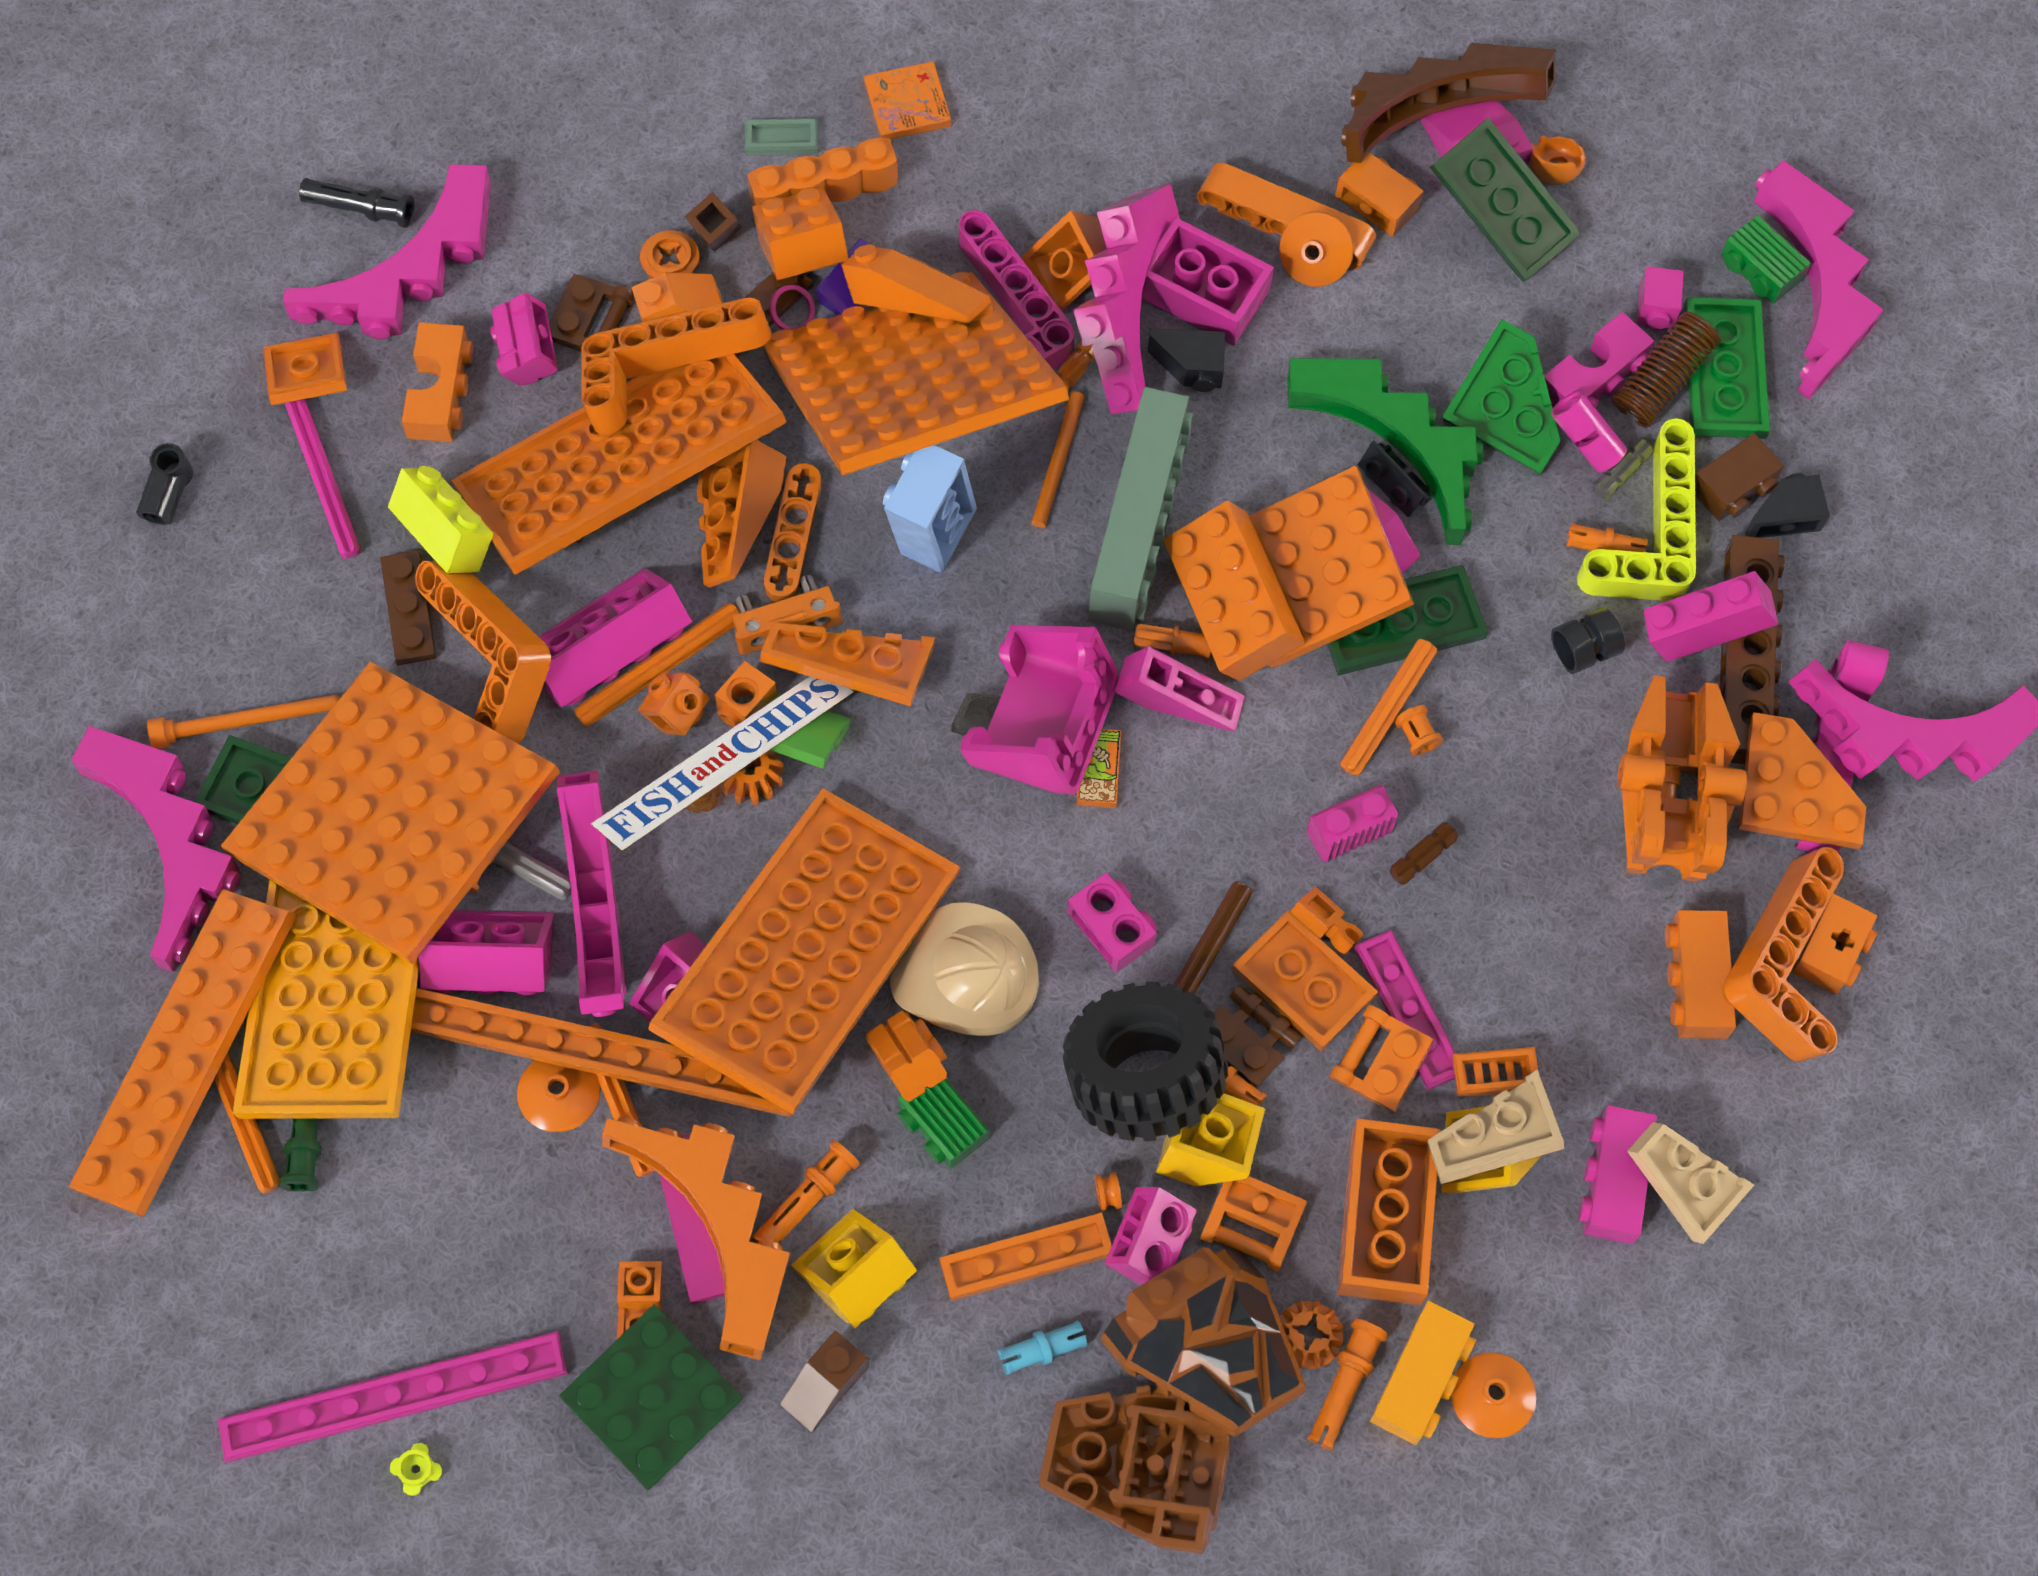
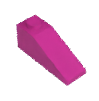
M1149 646L1124 658L1114 691L1144 708L1233 732L1236 730L1245 698L1244 695Z

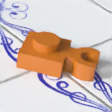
M1316 886L1302 897L1290 911L1320 939L1324 935L1328 936L1334 948L1343 955L1352 946L1354 947L1364 935L1357 926L1342 919L1345 912Z

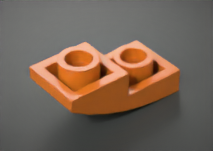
M619 1261L617 1339L654 1304L662 1311V1261Z

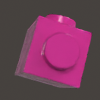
M1646 266L1639 284L1636 324L1648 325L1653 329H1671L1681 311L1684 271Z

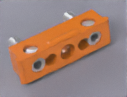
M807 575L808 583L805 576L800 579L804 590L803 594L756 609H752L748 596L742 595L746 612L739 596L735 602L740 614L732 616L738 653L746 655L762 650L773 623L825 627V629L840 625L842 623L840 603L834 601L829 586L817 589L811 575Z

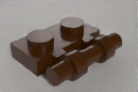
M1238 985L1229 997L1240 1006V1009L1233 1014L1221 1004L1214 1014L1215 1019L1219 1023L1228 1066L1237 1069L1238 1075L1258 1089L1284 1059V1056L1273 1048L1275 1044L1281 1040L1292 1050L1301 1041L1302 1037L1291 1028L1292 1023L1284 1016L1279 1018L1264 1006V999L1257 993L1253 992L1250 994L1241 985ZM1251 1016L1269 1030L1263 1038L1245 1024Z

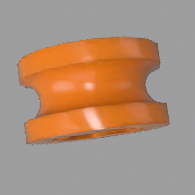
M1110 1172V1175L1106 1178L1096 1174L1094 1179L1100 1212H1105L1109 1206H1114L1116 1210L1122 1209L1121 1192L1116 1172Z

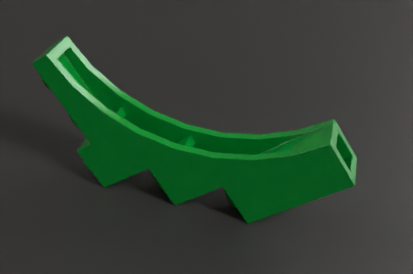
M1290 358L1287 372L1288 408L1319 411L1345 418L1373 431L1394 446L1416 468L1424 482L1430 487L1442 519L1445 544L1461 545L1465 532H1470L1472 526L1471 509H1465L1464 498L1469 497V477L1473 476L1476 464H1482L1483 444L1482 441H1476V427L1435 426V408L1429 407L1428 393L1388 392V374L1381 373V359Z

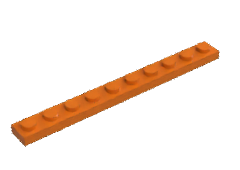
M416 988L411 1025L412 1033L791 1117V1114L675 1045Z

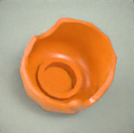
M1541 136L1536 145L1531 143L1533 147L1530 157L1531 170L1544 183L1553 186L1566 184L1574 180L1585 166L1586 157L1584 151L1573 139L1562 136L1550 138Z

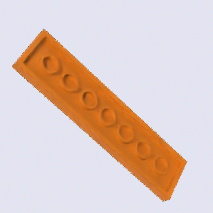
M222 889L82 1159L69 1188L144 1218L296 919L294 915L289 911Z

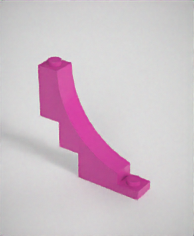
M1782 160L1773 171L1768 168L1759 177L1755 184L1758 192L1753 202L1765 210L1782 227L1796 249L1812 263L1807 273L1812 289L1813 320L1810 337L1803 354L1810 361L1799 374L1803 381L1798 389L1799 393L1810 400L1874 329L1884 309L1852 287L1861 277L1869 261L1865 256L1838 238L1846 229L1855 210Z

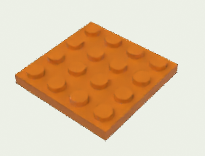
M1356 465L1249 515L1305 641L1303 645L1268 665L1270 668L1283 665L1414 605L1360 470Z

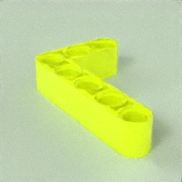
M1676 418L1666 421L1662 425L1653 447L1654 553L1597 549L1589 552L1585 556L1577 575L1578 586L1585 593L1593 596L1669 601L1687 594L1696 574L1695 434L1692 426L1685 420ZM1668 440H1673L1679 445H1673ZM1668 473L1675 474L1680 479H1674ZM1667 507L1676 508L1680 513H1674ZM1667 541L1676 542L1681 548L1673 547ZM1590 570L1600 571L1604 577L1595 576ZM1629 573H1636L1640 575L1642 579H1634L1629 575ZM1668 576H1675L1681 582H1673L1668 578Z

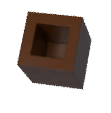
M713 192L685 216L690 226L713 251L718 249L742 228L737 218Z

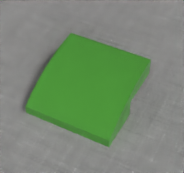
M778 693L769 703H771L783 694ZM827 710L770 750L824 769L833 750H838L848 731L852 718Z

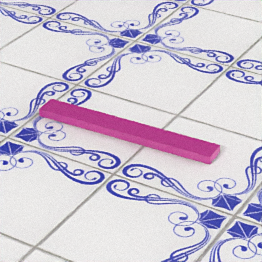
M557 1331L219 1418L218 1425L224 1460L226 1463L568 1375L560 1334Z

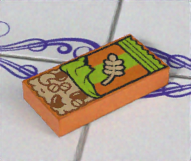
M1101 730L1081 786L1077 792L1076 805L1116 808L1121 730Z

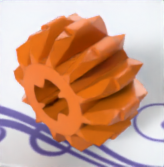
M769 750L723 781V793L726 796L735 794V801L739 805L745 801L746 796H750L752 805L756 807L759 803L758 795L761 793L766 799L772 800L774 797L772 788H781L783 785V779L780 775L785 771L784 762L777 760L779 753ZM755 767V774L746 775V768Z

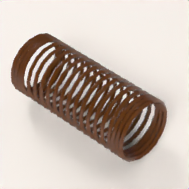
M1682 312V315H1680V318H1677L1671 329L1667 330V335H1663L1658 345L1654 346V350L1650 351V355L1646 356L1645 360L1641 362V366H1637V371H1633V376H1629L1628 381L1624 382V386L1617 390V393L1612 398L1615 406L1621 413L1627 415L1626 412L1636 417L1638 420L1636 423L1644 428L1651 427L1656 421V416H1661L1660 411H1665V406L1669 405L1670 400H1673V395H1678V390H1682V385H1686V380H1691V375H1695V370L1699 369V365L1704 363L1703 359H1708V354H1712V350H1715L1718 344H1721L1719 333L1700 316L1692 312ZM1677 334L1681 335L1686 341L1679 338ZM1672 339L1676 340L1681 346L1676 344ZM1668 344L1672 345L1678 352L1671 349ZM1664 349L1667 350V351H1669V353H1670L1672 356H1670L1669 354H1667V353L1664 351ZM1660 355L1664 356L1669 362L1662 359ZM1692 355L1699 358L1700 362L1697 361ZM1656 360L1660 361L1666 368L1659 365ZM1651 365L1655 366L1660 372L1655 370ZM1683 365L1690 368L1692 372L1688 371ZM1648 371L1652 372L1658 379L1650 375ZM1643 375L1648 377L1655 385L1647 381ZM1674 375L1681 378L1683 382L1679 381ZM1639 381L1643 382L1649 389L1641 385ZM1671 381L1677 383L1679 387H1676ZM1665 385L1672 388L1674 392L1670 391ZM1635 386L1640 388L1646 395L1638 391ZM1661 390L1669 394L1670 397H1667ZM1630 391L1636 393L1640 398L1632 394ZM1655 394L1663 398L1665 402L1661 401ZM1652 400L1660 404L1661 407H1658ZM1649 406L1654 408L1657 411V413L1652 411V409Z

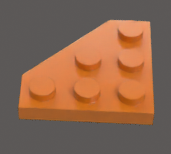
M1753 713L1749 722L1745 760L1747 784L1744 800L1740 808L1738 830L1860 849L1864 839L1865 804L1794 719Z

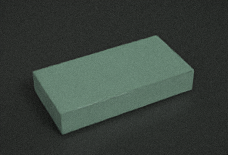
M818 118L745 119V156L818 154Z

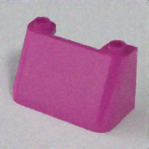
M1011 625L1005 641L1001 643L999 648V658L1001 663L1004 664L1009 678L988 730L977 726L970 728L968 733L962 738L960 750L970 766L1055 794L1074 795L1081 786L1115 695L1114 691L1118 681L1116 666L1096 627Z

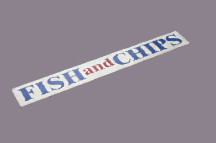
M809 676L601 816L591 825L618 848L624 850L852 694L853 691L850 688Z

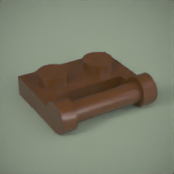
M573 273L549 323L553 342L581 351L582 344L586 340L605 299L612 301V304L599 332L617 328L626 308L631 307L635 300L632 290L626 286L617 285L615 287Z

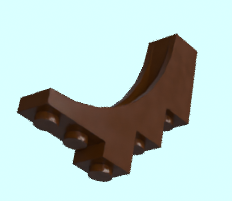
M1471 42L1464 55L1459 56L1458 60L1418 57L1411 70L1406 71L1405 75L1365 72L1358 85H1354L1352 88L1350 101L1351 106L1355 107L1349 124H1345L1342 130L1341 142L1342 146L1346 147L1347 162L1362 163L1370 151L1387 136L1407 124L1433 113L1458 106L1488 101H1546L1556 83V50Z

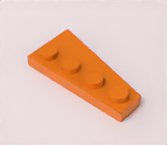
M773 623L761 650L760 662L911 707L934 649L936 637L921 636V641L902 639V634L885 633V637L864 636L861 630L846 629L844 633L826 632L825 627Z

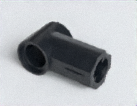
M164 443L157 446L150 455L149 462L152 469L136 513L140 518L151 523L171 525L184 486L191 481L194 471L179 446L173 443ZM178 463L177 467L173 470L165 471L171 464Z

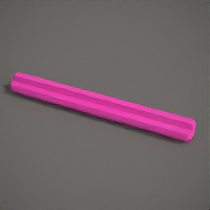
M305 399L285 403L286 409L340 555L343 559L355 557L361 553V548Z

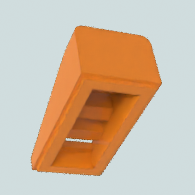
M1535 1047L1452 1054L1457 1096H1497L1505 1090L1510 1092L1524 1083L1526 1076L1538 1070ZM1520 1063L1523 1080L1515 1079L1513 1064ZM1465 1064H1473L1476 1084L1467 1083ZM1482 1064H1489L1491 1082L1484 1083ZM1498 1064H1505L1507 1081L1500 1082Z

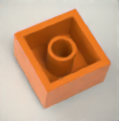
M823 187L803 189L798 194L781 199L770 198L762 204L752 206L761 248L777 280L845 262L848 259L841 220Z

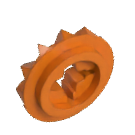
M674 230L658 232L648 238L641 248V267L647 273L649 279L665 272L693 273L695 268L699 266L698 246L685 233ZM661 252L670 256L677 253L676 258L679 264L672 262L663 264L664 259Z
M1300 1300L1284 1310L1280 1319L1298 1366L1305 1369H1315L1323 1367L1334 1360L1343 1344V1324L1340 1323L1334 1309H1329L1321 1304L1319 1300ZM1312 1317L1316 1318L1314 1323L1316 1325L1315 1331L1322 1334V1339L1314 1338L1308 1350H1304V1335L1298 1333V1330L1295 1329L1306 1328L1308 1323L1311 1322Z

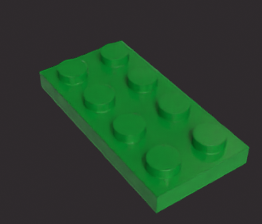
M1687 297L1683 305L1684 312H1692L1703 318L1719 333L1721 338V344H1718V347L1712 350V354H1708V359H1703L1704 363L1699 365V369L1695 370V375H1691V380H1688L1690 425L1694 430L1695 436L1747 438L1755 433L1758 438L1767 439L1770 433L1761 300ZM1692 355L1697 361L1700 362L1699 358Z

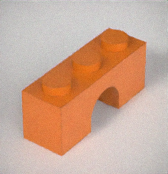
M418 323L413 352L418 372L435 374L439 376V379L433 386L427 389H407L401 422L407 439L453 442L454 430H461L463 410L462 407H458L460 396L466 397L468 392V375L464 374L465 364H471L474 355L473 341H468L464 326Z

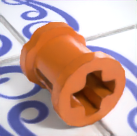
M1425 705L1409 708L1397 716L1394 721L1398 729H1403L1411 744L1409 751L1413 757L1436 749L1444 741L1442 735L1434 731L1427 718L1429 711Z

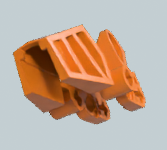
M1653 676L1632 726L1627 754L1623 753L1621 756L1617 775V788L1622 790L1627 873L1643 874L1654 866L1668 865L1675 867L1681 872L1683 881L1698 882L1706 879L1707 873L1714 874L1723 865L1727 846V825L1735 805L1741 806L1743 803L1747 773L1746 770L1728 768L1740 746V742L1718 684L1705 682L1697 693L1688 692V694L1666 692V677ZM1681 772L1698 774L1697 801L1692 800V798L1687 800L1676 798V788L1680 786Z

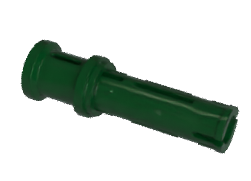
M319 1118L292 1119L291 1137L286 1140L283 1148V1153L287 1155L285 1176L280 1178V1187L286 1191H316L318 1189V1180L315 1179L316 1158L321 1155L322 1150L320 1142L317 1141Z

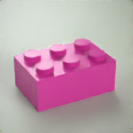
M1175 218L1152 255L1144 281L1142 299L1203 331L1225 332V342L1235 346L1270 292L1274 267Z

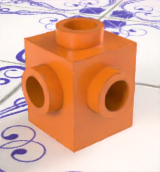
M662 672L650 684L649 693L638 708V711L663 733L685 736L691 726L696 724L702 717L703 708L710 697L699 688L700 682L689 673Z

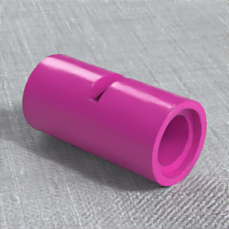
M1581 390L1568 394L1552 409L1551 416L1596 472L1600 473L1612 468L1625 456L1627 447Z

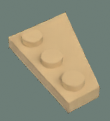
M1538 1070L1526 1076L1525 1082L1510 1092L1505 1090L1495 1096L1493 1103L1476 1114H1467L1428 1139V1146L1440 1182L1443 1184L1564 1149V1140Z
M1653 1122L1627 1151L1691 1240L1697 1243L1704 1244L1754 1186L1745 1178L1738 1177L1729 1171V1168L1720 1161L1713 1160L1699 1151V1147L1662 1123Z

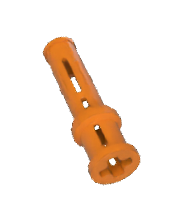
M832 1140L829 1144L830 1150L814 1167L808 1166L805 1169V1174L803 1175L805 1180L778 1207L757 1232L751 1235L752 1239L757 1244L759 1240H768L780 1244L823 1196L828 1198L836 1193L835 1186L851 1169L857 1170L861 1166L854 1155L839 1142Z
M1353 1319L1351 1326L1354 1330L1346 1349L1340 1351L1336 1357L1337 1364L1340 1366L1312 1430L1307 1436V1440L1317 1444L1323 1430L1327 1429L1321 1447L1327 1450H1333L1335 1440L1363 1377L1367 1378L1373 1373L1374 1366L1372 1361L1381 1342L1387 1341L1389 1336L1385 1330L1365 1320Z

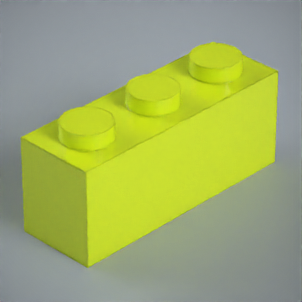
M429 466L401 468L388 508L447 574L479 572L494 533L481 520V517L466 504L461 495L444 480L438 470Z

